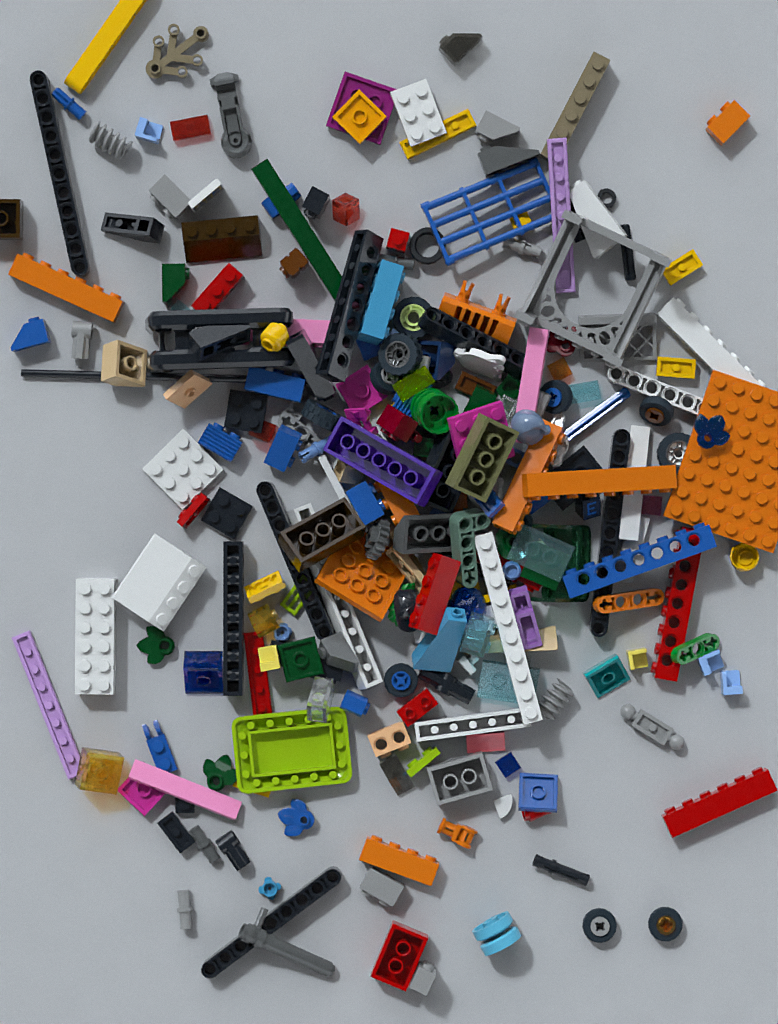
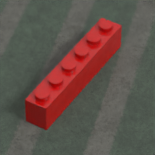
M758 767L752 770V774L746 777L745 775H740L734 778L735 782L727 784L726 782L716 787L717 790L713 792L705 791L699 794V798L695 800L690 798L683 801L682 806L677 808L672 806L665 809V813L661 816L670 836L674 838L778 791L769 770Z

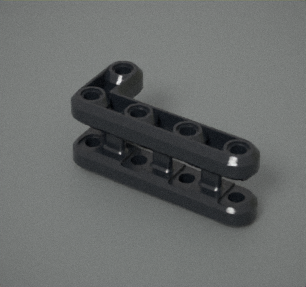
M289 308L153 311L145 319V328L151 335L158 334L159 351H152L147 357V368L151 373H168L176 370L292 366L295 359L288 347L282 348L280 351H268L262 346L260 335L270 323H281L286 328H290L293 324V312ZM249 325L251 327L253 347L248 349L235 350V348H231L199 361L188 347L189 332L204 326ZM175 332V349L167 351L165 348V333L171 334Z

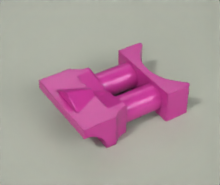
M366 408L344 409L347 419L362 426L360 422L362 421L365 429L377 435L378 429L376 426L371 425L369 419L371 417V410Z

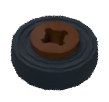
M648 396L640 404L639 414L646 423L653 426H665L673 418L674 408L670 402L662 397Z

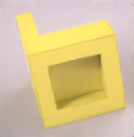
M277 645L258 648L261 672L281 668Z
M647 648L626 650L629 670L648 667Z

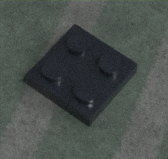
M230 389L224 427L262 434L269 396Z
M219 487L201 521L235 539L253 506Z

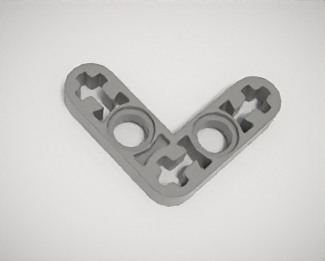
M309 384L305 386L304 397L308 394L306 389H311ZM312 395L308 398L314 401L317 400L316 396L313 397ZM292 401L279 416L278 425L281 426L283 424V417H290V422L293 425L297 422L299 425L294 430L297 431L303 428L307 432L306 438L300 439L303 441L302 446L306 449L311 446L309 442L307 446L304 444L309 439L310 434L314 436L311 439L314 442L321 441L322 439L299 421L303 415L301 412L294 410L293 405L296 402Z

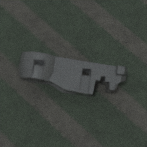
M225 72L219 73L210 79V85L216 87L224 129L221 137V146L229 157L242 158L250 152L252 140L250 134L243 128L235 82L239 81L238 74Z

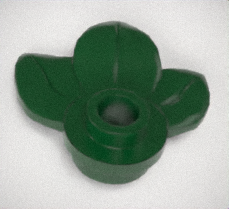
M147 626L146 632L148 637L139 641L136 646L141 652L148 654V664H157L163 660L165 655H169L174 651L175 643L172 638L165 636L164 631L156 626ZM163 642H167L169 644L168 649L162 648Z
M229 755L221 756L216 762L210 759L205 760L203 773L207 777V785L211 790L220 791L225 785H233L237 781L236 769H231L232 762ZM216 778L220 780L218 785L214 784Z

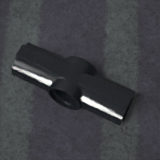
M421 670L418 678L431 684L438 691L447 696L451 695L467 705L476 691L447 672Z

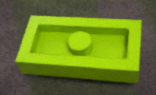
M436 745L433 748L431 746L426 748L422 752L423 756L420 759L414 758L407 764L408 769H406L408 775L410 777L414 776L441 753Z

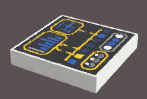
M215 179L188 202L194 213L224 189L222 183Z

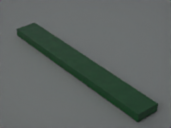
M265 159L251 168V171L333 299H336L342 275L268 159Z

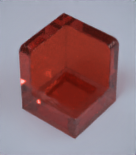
M347 193L333 199V220L345 226L359 220V199Z
M264 421L262 434L249 431L248 435L271 443L277 425Z

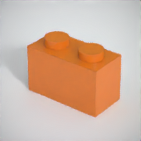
M735 100L731 104L727 101L720 108L722 113L718 117L713 115L706 122L708 127L705 130L721 146L750 117Z

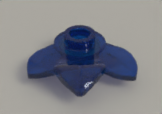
M703 414L697 416L694 429L698 434L697 443L700 447L710 449L714 445H724L729 440L730 434L723 431L725 421L722 415H716L709 420ZM704 436H708L710 441H705Z

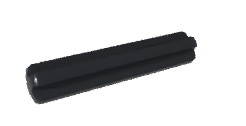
M629 224L620 225L628 235L626 237L631 239ZM620 244L625 280H636L633 250Z

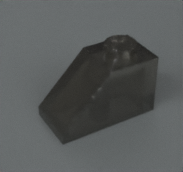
M452 33L450 36L446 35L439 42V51L455 66L482 40L483 36L480 33Z
M397 753L379 762L397 795L415 787Z

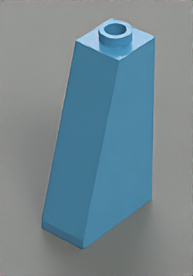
M446 607L437 636L426 633L411 655L413 669L451 672L467 624L465 609Z

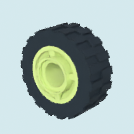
M411 296L404 298L394 308L393 324L395 329L399 333L411 335L416 339L427 335L428 333L419 327L418 322H409L408 316L410 313L415 312L420 318L424 311L432 306L420 297Z

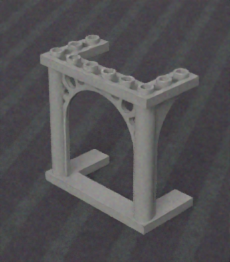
M568 209L564 210L561 216L564 218L561 228L523 308H519L514 317L517 318V323L527 327L528 325L536 324L538 325L537 328L548 329L555 333L554 337L564 341L566 338L572 341L571 345L576 348L582 349V347L589 349V354L595 357L604 356L605 365L611 368L621 367L625 358V351L665 268L669 267L672 259ZM581 225L651 258L626 311L615 322L600 328H586L571 322L561 312L555 298L556 277ZM548 294L551 297V301L542 303L543 299L546 300V295ZM546 306H552L555 312L553 315L546 317L541 314V310ZM556 316L562 319L561 323H557L558 321L551 322L549 320L554 319ZM576 326L577 331L573 332L571 328ZM612 327L618 328V330L615 332L617 333L616 337H614V334L611 331ZM602 331L607 332L610 336V343L608 345H604L600 341L599 335ZM589 333H594L596 335V343L594 342L592 337L588 338Z

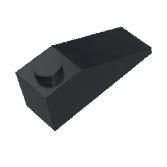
M105 212L101 231L142 242L160 244L165 225L154 217Z
M249 325L204 326L189 332L188 347L199 361H202L250 341L251 327Z

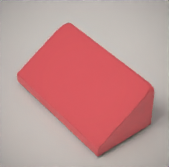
M504 731L466 735L467 753L505 751Z

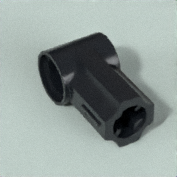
M232 830L215 840L224 855L226 854L237 871L251 862Z

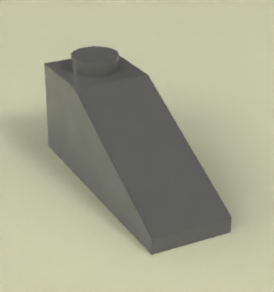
M491 145L481 148V152L477 156L485 177L538 157L540 152L535 149L502 146L491 148Z

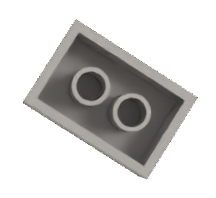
M482 751L426 766L437 806L493 790Z

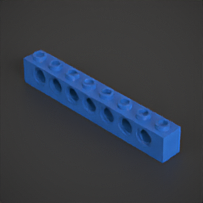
M703 522L694 525V530L687 532L686 529L675 532L676 536L668 538L666 535L657 538V543L650 545L649 542L638 545L639 549L631 551V548L620 552V556L613 558V555L601 558L602 562L598 564L592 561L584 564V568L577 571L576 568L565 571L566 575L562 577L569 597L573 598L717 547L710 525H705ZM691 535L699 537V543L695 546L690 545L688 542ZM673 541H678L681 544V549L678 552L670 550V544ZM654 548H660L663 551V555L658 559L651 555ZM637 554L644 556V563L641 565H636L633 562V557ZM617 561H624L626 563L624 571L620 572L615 569ZM600 567H604L608 571L607 576L604 578L597 576L596 571ZM587 574L590 578L589 582L581 584L578 581L579 575Z

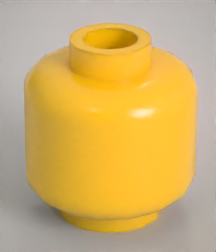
M270 323L260 335L261 344L268 351H280L286 344L285 342L289 340L286 326L281 323Z

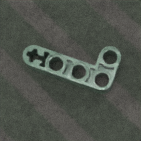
M478 508L455 512L449 519L452 559L461 562L455 581L466 588H472L478 582L474 531L487 528L491 521V518Z

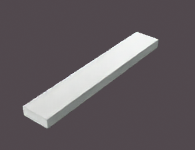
M631 425L627 468L646 467L650 427ZM641 490L634 491V495H624L619 531L620 540L638 541L643 500Z

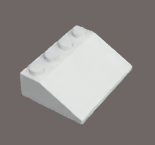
M154 533L112 598L164 631L207 567Z

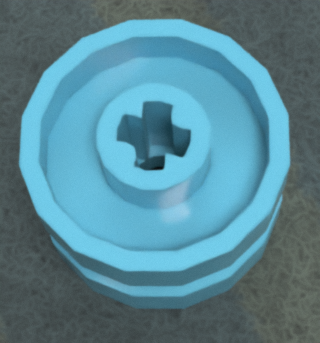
M508 911L487 919L472 930L475 939L483 941L480 948L485 956L505 949L522 936L516 926H510L513 919Z

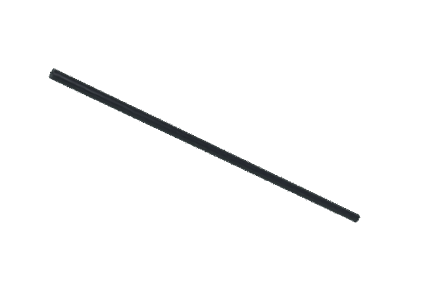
M21 369V377L101 379V371ZM146 372V380L178 381L185 373ZM201 374L210 379L211 382L245 383L247 375Z

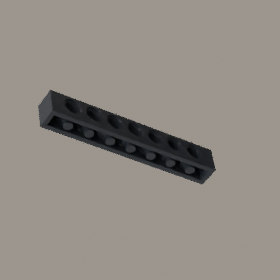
M368 229L356 230L354 232L315 373L330 382H345L379 254L382 249L384 238Z
M223 541V696H243L244 541Z

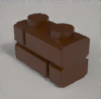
M294 248L289 253V256H285L280 261L281 267L279 269L287 279L289 277L295 279L301 274L300 271H304L309 266V262L298 248Z

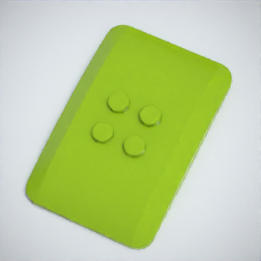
M340 707L241 716L232 722L237 786L243 793L249 794L342 784L348 782L352 777L347 715Z

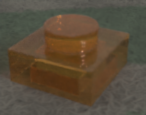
M564 357L546 366L553 380H562L573 374Z

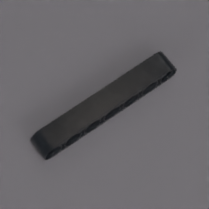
M428 307L418 319V325L423 331L457 348L466 349V352H470L471 348H475L489 354L504 356L506 361L503 365V372L521 380L525 358L524 353L435 307Z

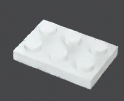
M426 79L390 92L410 147L447 133Z

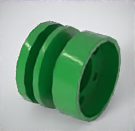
M425 388L416 393L410 405V413L413 420L429 432L435 434L448 432L447 418L459 414L458 405L455 400L435 388Z

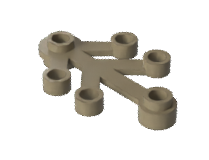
M177 24L169 25L168 32L170 35L167 55L162 59L161 48L164 46L165 41L162 36H155L153 38V60L149 61L146 65L148 76L154 79L162 77L163 74L175 75L179 78L187 77L188 70L185 66H179L178 68L167 67L166 65L170 62L188 63L196 67L203 64L201 55L188 56L181 54L196 42L203 43L209 38L207 28L204 26L196 27L193 35L176 47L180 28ZM172 27L177 28L176 33L170 32ZM200 30L204 31V35L202 37H199L197 35L198 31ZM156 39H162L160 45L155 44ZM196 57L201 59L198 64L194 63ZM154 65H157L159 67L158 71L156 72L152 71V67ZM184 69L186 73L179 75V70Z

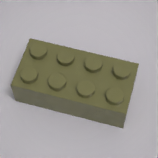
M478 413L445 483L486 503L520 432Z

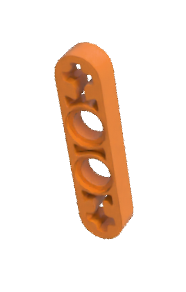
M647 588L600 595L594 599L593 608L598 613H612L658 606L664 600V593L657 588ZM636 594H639L641 601L636 605L633 599ZM657 594V598L654 600L647 599V596ZM621 596L624 599V604L618 607L616 600ZM602 602H610L611 604L604 605L603 608L600 607V604Z

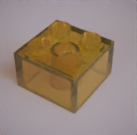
M82 747L75 785L79 790L117 795L124 757L115 751Z

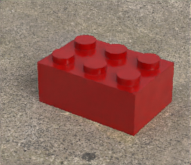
M393 920L374 963L370 977L406 992L428 941V934Z

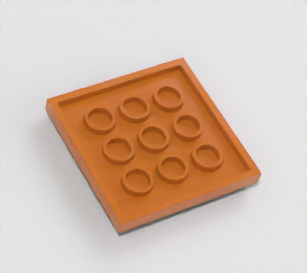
M365 532L364 537L328 556L314 582L381 622L405 576L386 555L387 550L390 548L389 546L385 548L384 553H382L378 560L365 556Z

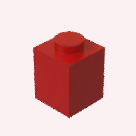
M391 228L386 249L405 253L410 233Z

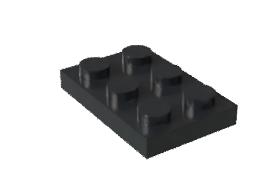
M583 445L551 472L603 468ZM559 495L560 499H553L562 511L575 502V498H567L566 495Z

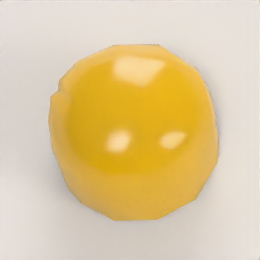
M739 543L731 549L729 558L736 570L747 572L757 566L759 553L755 547Z

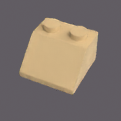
M120 340L103 345L101 381L114 386L144 387L146 382L147 350Z

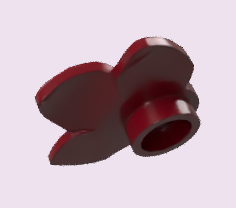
M574 326L571 328L573 332L577 331ZM550 331L546 351L549 353L558 352L563 357L571 356L575 351V347L571 345L572 341L566 338L564 341L554 337L555 333ZM568 344L569 348L563 349L562 346Z

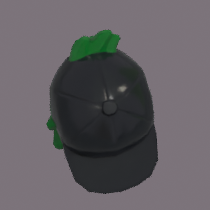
M415 583L404 584L395 593L394 599L388 608L389 620L392 623L395 622V626H398L400 630L409 633L417 630L409 627V618L414 611L418 595L414 590Z

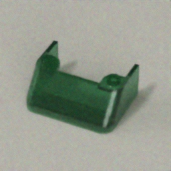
M532 524V528H544L543 537L547 543H553L552 548L570 555L562 576L566 575L565 571L576 568L577 571L583 569V565L591 561V530L589 526ZM584 573L578 577V581L581 584H587L590 580L589 576ZM561 577L556 591L543 586L541 590L542 597H530V600L537 602H585L588 600L590 592L570 598L563 577Z

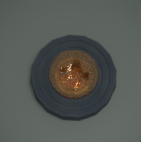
M660 907L651 913L648 920V928L656 939L671 941L681 933L683 921L675 909Z

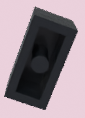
M312 186L302 205L304 215L312 220H315V218L320 219L330 201V195Z

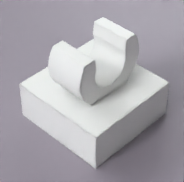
M472 654L468 659L465 656H461L457 662L469 675H472L477 670L473 665L479 658Z

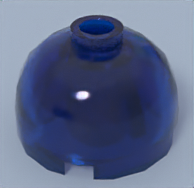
M463 586L457 588L448 600V607L465 609L466 625L473 624L474 620L478 618L480 621L486 614L487 605L485 598L474 587L466 588Z

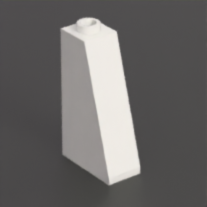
M578 180L571 185L570 198L576 214L625 237L628 236L587 181L583 180L581 182ZM581 225L594 259H598L618 243Z

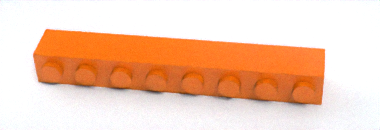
M676 465L522 474L523 497H529V501L541 500V496H548V500L560 499L559 495H566L567 498H578V494H585V497H597V493L603 492L604 496H615V492L622 491V495H634L636 490H641V494H651L653 489H659V493L671 492V488H677Z

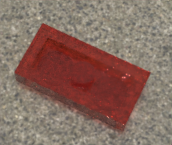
M208 115L170 122L174 142L211 135Z

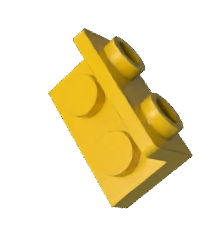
M276 571L245 586L244 589L249 602L252 604L263 600L264 597L273 593H278L286 587V584L280 572Z

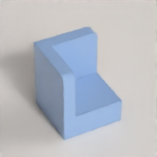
M140 117L135 137L159 144L163 126Z
M719 649L697 659L704 676L724 667Z
M739 670L720 671L721 694H743Z

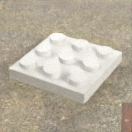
M182 429L142 468L182 510L191 502L195 495H199L224 470L185 429Z

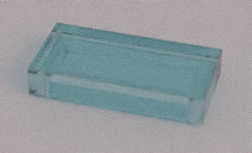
M598 380L569 385L573 394L572 404L601 399Z

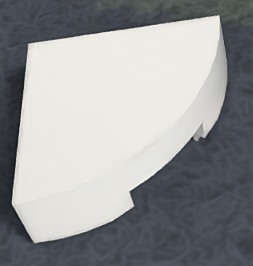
M510 793L493 800L501 819L508 814L512 807V795Z

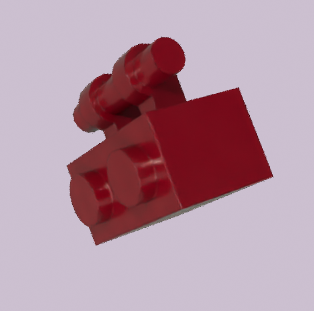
M387 404L376 424L382 427L380 431L397 442L400 439L406 443L408 440L417 443L421 442L422 436L415 430L419 423L390 404Z

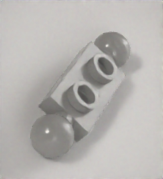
M626 704L622 706L620 710L621 716L627 720L633 719L631 723L633 727L662 745H665L668 741L670 747L674 750L683 748L684 739L680 735H671L674 730L673 728L642 709L636 713L632 705Z

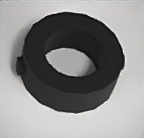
M609 188L601 189L597 196L601 200L602 194H610L612 201L604 203L607 208H612L616 201L615 192Z

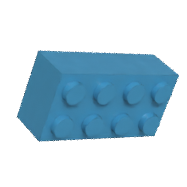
M383 259L377 265L357 340L377 346L381 341L383 342L384 338H387L390 327H387V325L393 319L395 309L392 307L398 301L400 295L398 287L405 278L404 266Z

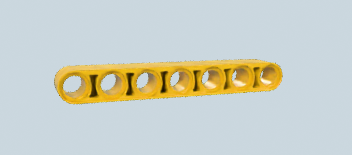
M120 0L66 77L65 85L80 95L84 92L147 0Z

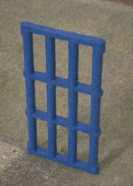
M537 157L500 174L495 173L494 176L468 187H461L458 191L441 198L420 204L447 266L484 249L488 250L490 247L518 235L523 236L528 231L552 222L550 214L522 226L517 216L550 202V187ZM534 167L536 168L540 178L506 191L502 180ZM495 183L498 184L501 194L471 205L467 197L468 194ZM543 185L547 193L546 196L517 208L513 207L510 200L511 197ZM458 198H463L466 208L437 220H432L429 210ZM505 200L509 211L480 223L478 222L474 212ZM470 214L474 223L473 226L440 238L437 227ZM513 218L517 228L486 240L483 229ZM478 232L481 243L448 256L444 245Z

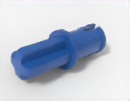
M56 88L52 92V97L64 106V110H68L74 115L77 120H81L87 111L60 88Z

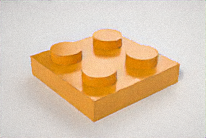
M360 90L332 116L359 144L387 117Z

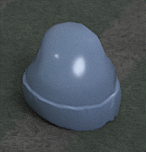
M520 410L515 413L511 420V428L520 432L517 440L523 444H536L544 435H548L551 432V427L545 425L541 416L532 410Z

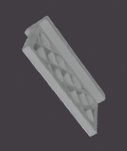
M656 313L643 314L638 324L640 327L635 331L633 337L639 334L645 341L638 348L629 343L635 351L631 356H625L624 361L657 360ZM623 314L578 315L579 326L586 328L604 327L615 322ZM652 325V333L646 339L639 331L644 326ZM600 333V336L606 341V343H605L604 345H608V344L610 343V339L607 340V339ZM648 343L652 347V355L644 356L639 350ZM582 347L580 349V363L606 362L603 360L604 356L584 358V350L586 348Z

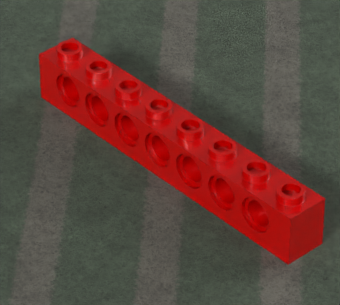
M680 527V530L686 529L687 532L694 530V528ZM691 535L688 541L691 542L692 546H695L699 543V537ZM680 542L677 543L676 549L673 548V552H678L681 549ZM701 553L675 561L673 567L669 568L668 578L671 581L670 586H666L664 597L667 598L666 605L662 606L661 616L664 617L663 624H659L657 635H660L659 643L655 644L654 654H657L656 661H652L650 670L654 678L678 681L681 664L674 663L671 659L669 665H663L662 657L664 655L671 656V652L675 647L685 643ZM683 560L689 563V568L686 571H681L679 568V564ZM679 579L685 581V588L682 590L676 588V582ZM676 598H680L682 601V606L678 609L672 606V602ZM672 617L678 619V625L674 628L669 626V620ZM668 636L675 638L673 646L669 647L665 644V639Z

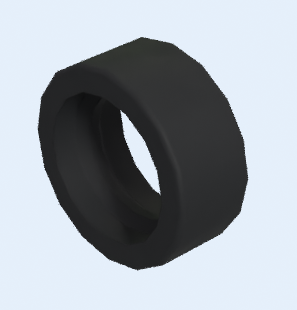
M430 227L421 228L411 237L409 246L411 255L421 264H434L443 256L440 248L432 257H423L417 251L416 244L420 237L423 235L434 236ZM438 231L440 238H443L441 232Z

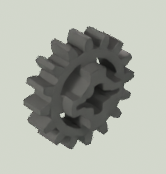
M377 518L376 522L374 521L366 533L365 556L367 558L378 560L382 553H384L385 548L389 546L390 522L388 520Z

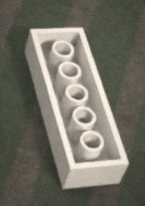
M117 578L76 579L75 694L114 695L116 693V600L112 596L117 590Z

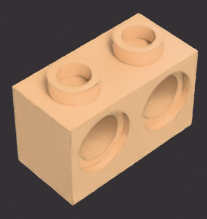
M403 720L367 734L375 756H380L381 759L390 756L393 750L403 751L409 748L408 744L412 743ZM402 732L405 738L403 741L397 742L394 740V734ZM384 739L387 742V746L384 749L377 748V740Z

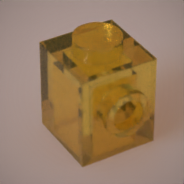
M268 603L247 614L259 638L280 628L277 622L280 618L275 609L271 610Z

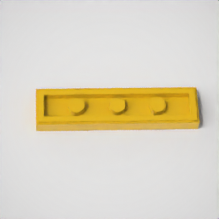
M469 109L442 121L447 132L444 135L410 147L407 139L399 142L407 160L476 127Z

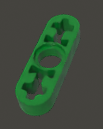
M712 633L700 635L675 647L671 652V659L674 663L681 665L696 660L715 651L720 644L719 637ZM695 644H697V645H698V650H697V652L694 654V653H693V646H694Z

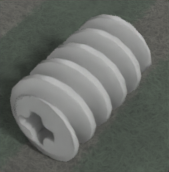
M99 121L90 134L89 142L92 144L96 141V147L102 146V151L104 152L109 149L108 154L110 156L115 154V159L119 160L129 151L133 141L126 144L127 137L120 140L119 132L116 135H112L114 129L111 128L107 132V124L100 127L101 121Z
M558 678L559 684L552 683L555 690H547L550 696H542L545 702L538 701L541 715L550 720H555L552 713H560L557 707H565L562 701L567 703L570 701L567 695L574 696L572 689Z

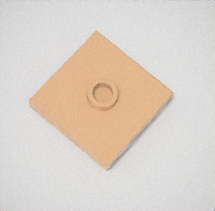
M189 370L163 396L166 400L186 408L209 388L212 382L207 377Z

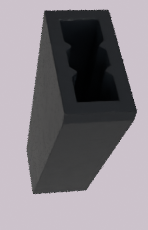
M305 329L289 336V340L285 343L317 400L323 399L326 402L332 399L336 389L332 382L315 374L320 358Z

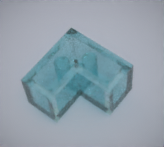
M471 611L467 627H465L459 645L460 650L482 658L485 653L488 654L491 646L489 638L490 635H494L497 626L494 623V618Z

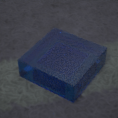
M511 751L495 761L505 778L521 768Z

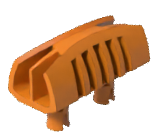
M463 280L458 296L447 292L444 293L439 310L508 345L517 318L505 314L511 297L507 296L502 304L503 294H499L494 309L476 304L469 300L475 284L471 283L468 290H465L467 280Z

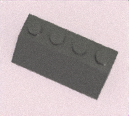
M453 513L404 515L394 529L393 549L402 554L452 551L449 519Z

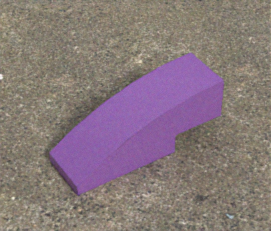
M526 585L508 590L524 650L542 646Z

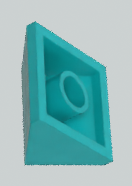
M613 654L583 672L597 698L630 680L617 654Z

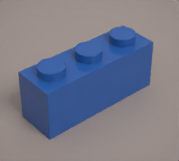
M249 368L244 387L245 390L302 403L307 382L306 379H303V375L292 373V376L284 375L285 371L273 369L272 372L265 370L266 368Z

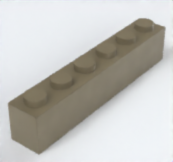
M593 51L548 139L566 137L568 144L611 61L610 59ZM547 142L539 156L548 161Z

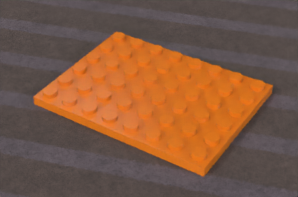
M712 370L676 476L677 488H672L663 514L664 517L691 526L704 522L705 525H710L711 531L714 534L774 553L778 541V391Z

